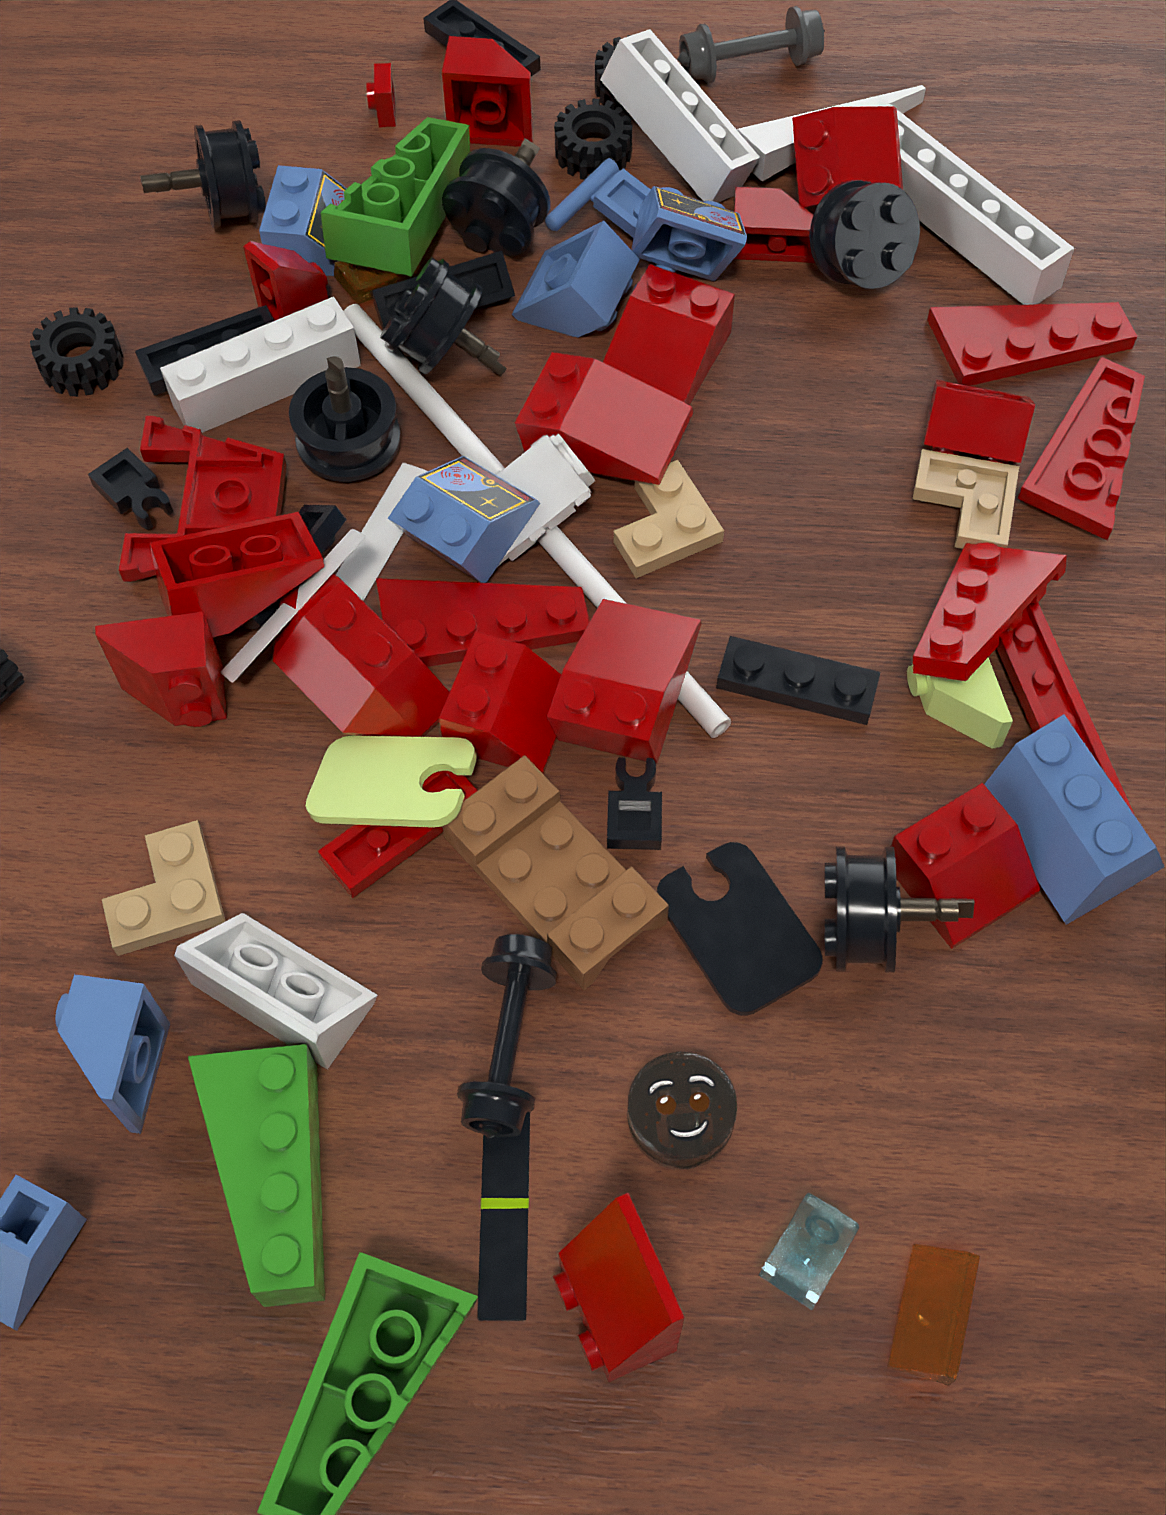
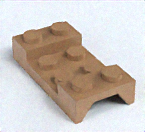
M525 755L463 801L457 817L450 823L442 826L444 838L537 939L548 943L552 947V956L583 990L593 984L608 960L643 931L660 929L668 921L669 905L632 866L626 870L561 803L560 791Z

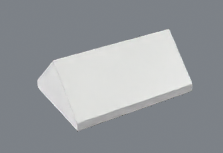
M244 913L178 945L174 955L193 986L287 1045L307 1044L314 1061L327 1070L370 1011L378 996Z

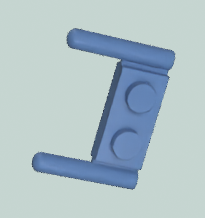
M607 158L546 216V226L552 231H558L591 200L594 202V208L634 238L640 205L651 189L624 168L620 171L618 165L612 159ZM660 264L655 265L657 267L663 268L671 272L676 271V269L666 267Z

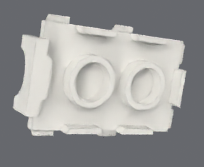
M560 434L552 435L550 438L548 435H543L531 445V448L502 471L499 470L495 474L541 503L499 565L508 558L511 561L515 560L535 544L539 537L546 533L545 529L547 527L550 530L554 529L576 511L573 506H580L591 497V490L588 487L595 482V479Z

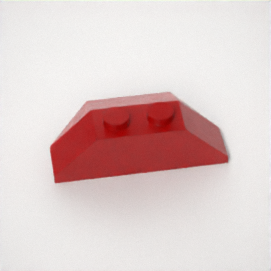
M334 573L275 637L273 662L344 735L424 737L439 723V716L450 692L414 651ZM300 584L281 597L280 606L285 603L296 609Z

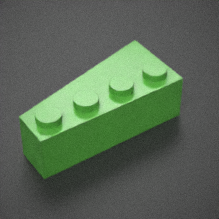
M427 117L395 145L396 154L385 160L380 159L371 167V176L362 184L354 182L344 191V200L338 206L330 203L322 210L321 220L326 258L389 271L393 274L412 276L446 216L442 206L443 192L450 181L459 177L460 165L465 156L470 153L469 125Z
M307 1044L188 1056L251 1294L263 1307L325 1301L317 1065Z
M359 1252L257 1513L259 1515H338L473 1310L478 1296Z

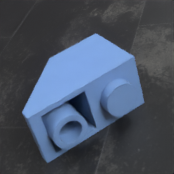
M15 1175L0 1198V1322L16 1331L87 1220L68 1202L18 1175Z

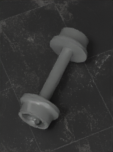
M798 6L788 9L785 30L714 43L709 27L705 23L699 24L696 31L680 36L677 60L693 80L703 79L706 84L715 81L716 61L785 47H788L793 63L796 66H801L806 63L807 58L822 54L825 30L823 29L821 16L816 9L801 11Z

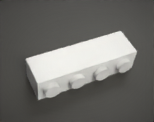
M650 29L619 40L600 79L703 201L719 203L735 196V188L743 186L760 156Z
M331 297L160 369L172 405L183 425L201 429L203 433L293 395L307 379L328 369L327 358L336 356L341 358L344 367L357 368L361 364L354 327L336 299Z

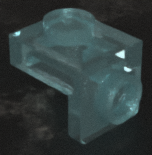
M807 1193L758 1276L813 1310L858 1232L859 1224L841 1213L837 1208L825 1203L813 1194Z

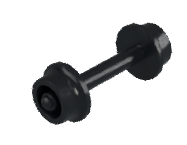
M518 934L499 936L495 940L491 957H487L482 962V974L489 980L505 986L487 1082L473 1081L463 1083L458 1086L457 1096L463 1102L461 1124L469 1130L484 1134L488 1139L494 1136H518L521 1134L526 1113H530L535 1108V1098L532 1095L510 1085L527 991L545 990L553 987L556 984L557 972L551 967L552 947L548 943L531 936Z

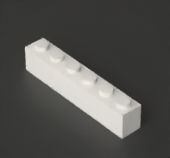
M879 97L866 106L892 105L882 97ZM897 110L903 190L912 199L917 209L919 221L1023 305L1038 304L1062 287L1074 247Z

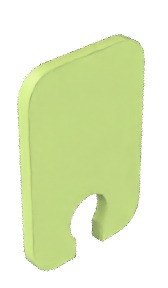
M345 736L335 740L326 750L306 799L305 806L310 817L315 822L324 824L441 827L457 817L465 797L462 789H445L434 793L426 792L422 789L423 783L431 774L438 771H450L456 775H472L477 754L472 743L464 738Z

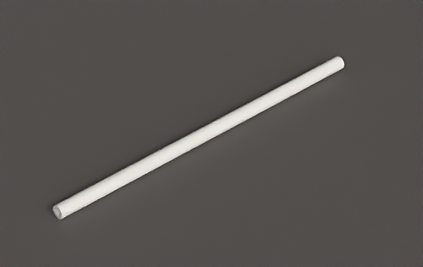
M358 304L349 305L344 310V313L353 325L356 337L462 456L469 458L494 474L499 470L502 471L505 467L398 348L390 351L385 347V341L380 338L383 331ZM558 526L552 530L548 527L545 529L546 533L539 537L537 541L578 587H582L583 593L596 608H598L602 599L626 603ZM686 672L678 700L711 738L718 737L730 726L731 719L696 680Z

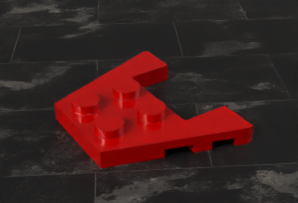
M146 416L140 446L144 462H188L178 530L176 534L125 533L118 571L123 582H132L155 576L156 573L149 542L280 516L287 469L284 453L229 437L223 442L203 436L201 429L187 425L179 429L165 425L163 418Z

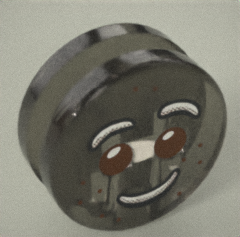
M685 1051L660 1055L644 1065L631 1084L627 1103V1123L630 1135L637 1148L648 1159L660 1166L675 1170H689L704 1166L718 1157L731 1139L738 1108L736 1092L725 1071L714 1061L703 1055Z

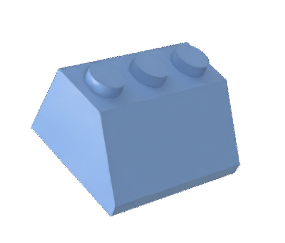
M1064 714L1016 743L984 784L1017 823L1035 876L1066 925L1165 867L1157 847Z

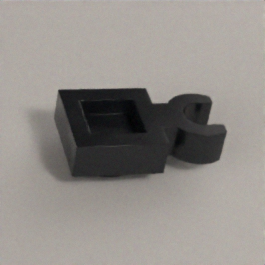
M128 448L88 474L93 487L120 514H123L132 507L138 524L144 529L149 530L153 527L147 514L148 510L157 507L163 509L167 515L174 513L167 494L159 489L160 485L156 475Z
M624 757L618 758L615 767V780L621 791L608 790L607 849L661 850L662 792H649L654 786L656 779V764L653 758L646 759L645 773L639 777L629 775L626 772V759Z

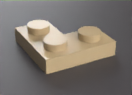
M922 449L912 499L961 508L955 540L956 548L963 549L965 543L977 544L984 542L1007 548L1019 466Z
M675 460L669 464L660 485L635 481V490L651 515L614 530L613 541L635 578H638L723 542L724 529L680 462Z
M198 820L145 835L156 883L102 899L112 948L118 956L212 928L226 922L203 831Z

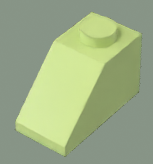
M989 658L981 664L967 681L914 674L913 663L911 666H908L907 680L913 696H920L927 715L990 748L1002 747L1013 720Z

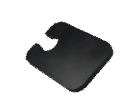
M729 842L706 853V859L714 871L721 873L728 881L729 890L723 898L716 901H706L700 898L694 892L692 878L684 866L661 879L657 886V893L669 905L668 920L723 1005L736 1015L748 1016L762 1010L817 977L823 964V955L754 853L746 845L738 842Z

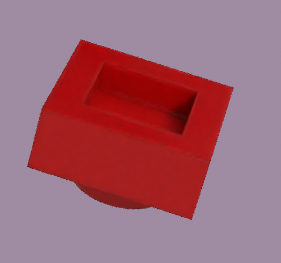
M391 63L374 64V82L366 83L369 110L376 109L379 128L396 127L395 91Z

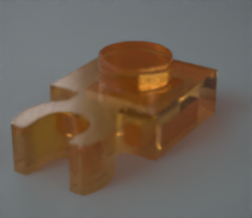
M341 261L334 263V278L358 305L372 300L371 290L416 277L419 273V264L413 275L408 276Z

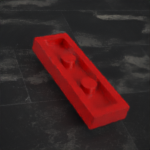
M438 771L431 774L422 786L423 790L431 793L440 792L445 789H462L465 796L463 801L478 791L464 775H456L450 771ZM353 825L319 849L318 854L323 864L348 894L354 898L443 832L442 826Z

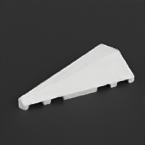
M921 85L832 107L866 106L882 97L903 114L923 102L926 88ZM815 111L736 129L760 156L752 173L761 181L796 163L792 118Z

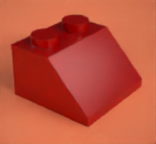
M449 36L442 68L446 121L469 125L471 144L520 147L524 139L533 143L531 72L493 39Z
M831 107L792 118L799 204L813 215L822 198L833 187L845 181L863 180L871 183H889L903 190L896 107Z
M936 379L924 435V445L933 446L932 451L960 456L961 452L980 455L981 460L1009 464V461L1021 463L1036 404L1028 396Z
M203 612L95 626V635L121 689L174 726L200 727L209 724L211 721L227 719L224 675L221 674L224 667Z
M475 631L439 716L442 737L467 739L472 743L477 759L505 767H510L525 755L544 775L557 741L547 715L561 673L524 644Z
M983 783L895 835L890 846L895 849L896 879L911 898H934L936 901L939 899H974L973 918H958V922H941L938 919L930 921L951 949L1032 899L1040 892V887L1017 823Z

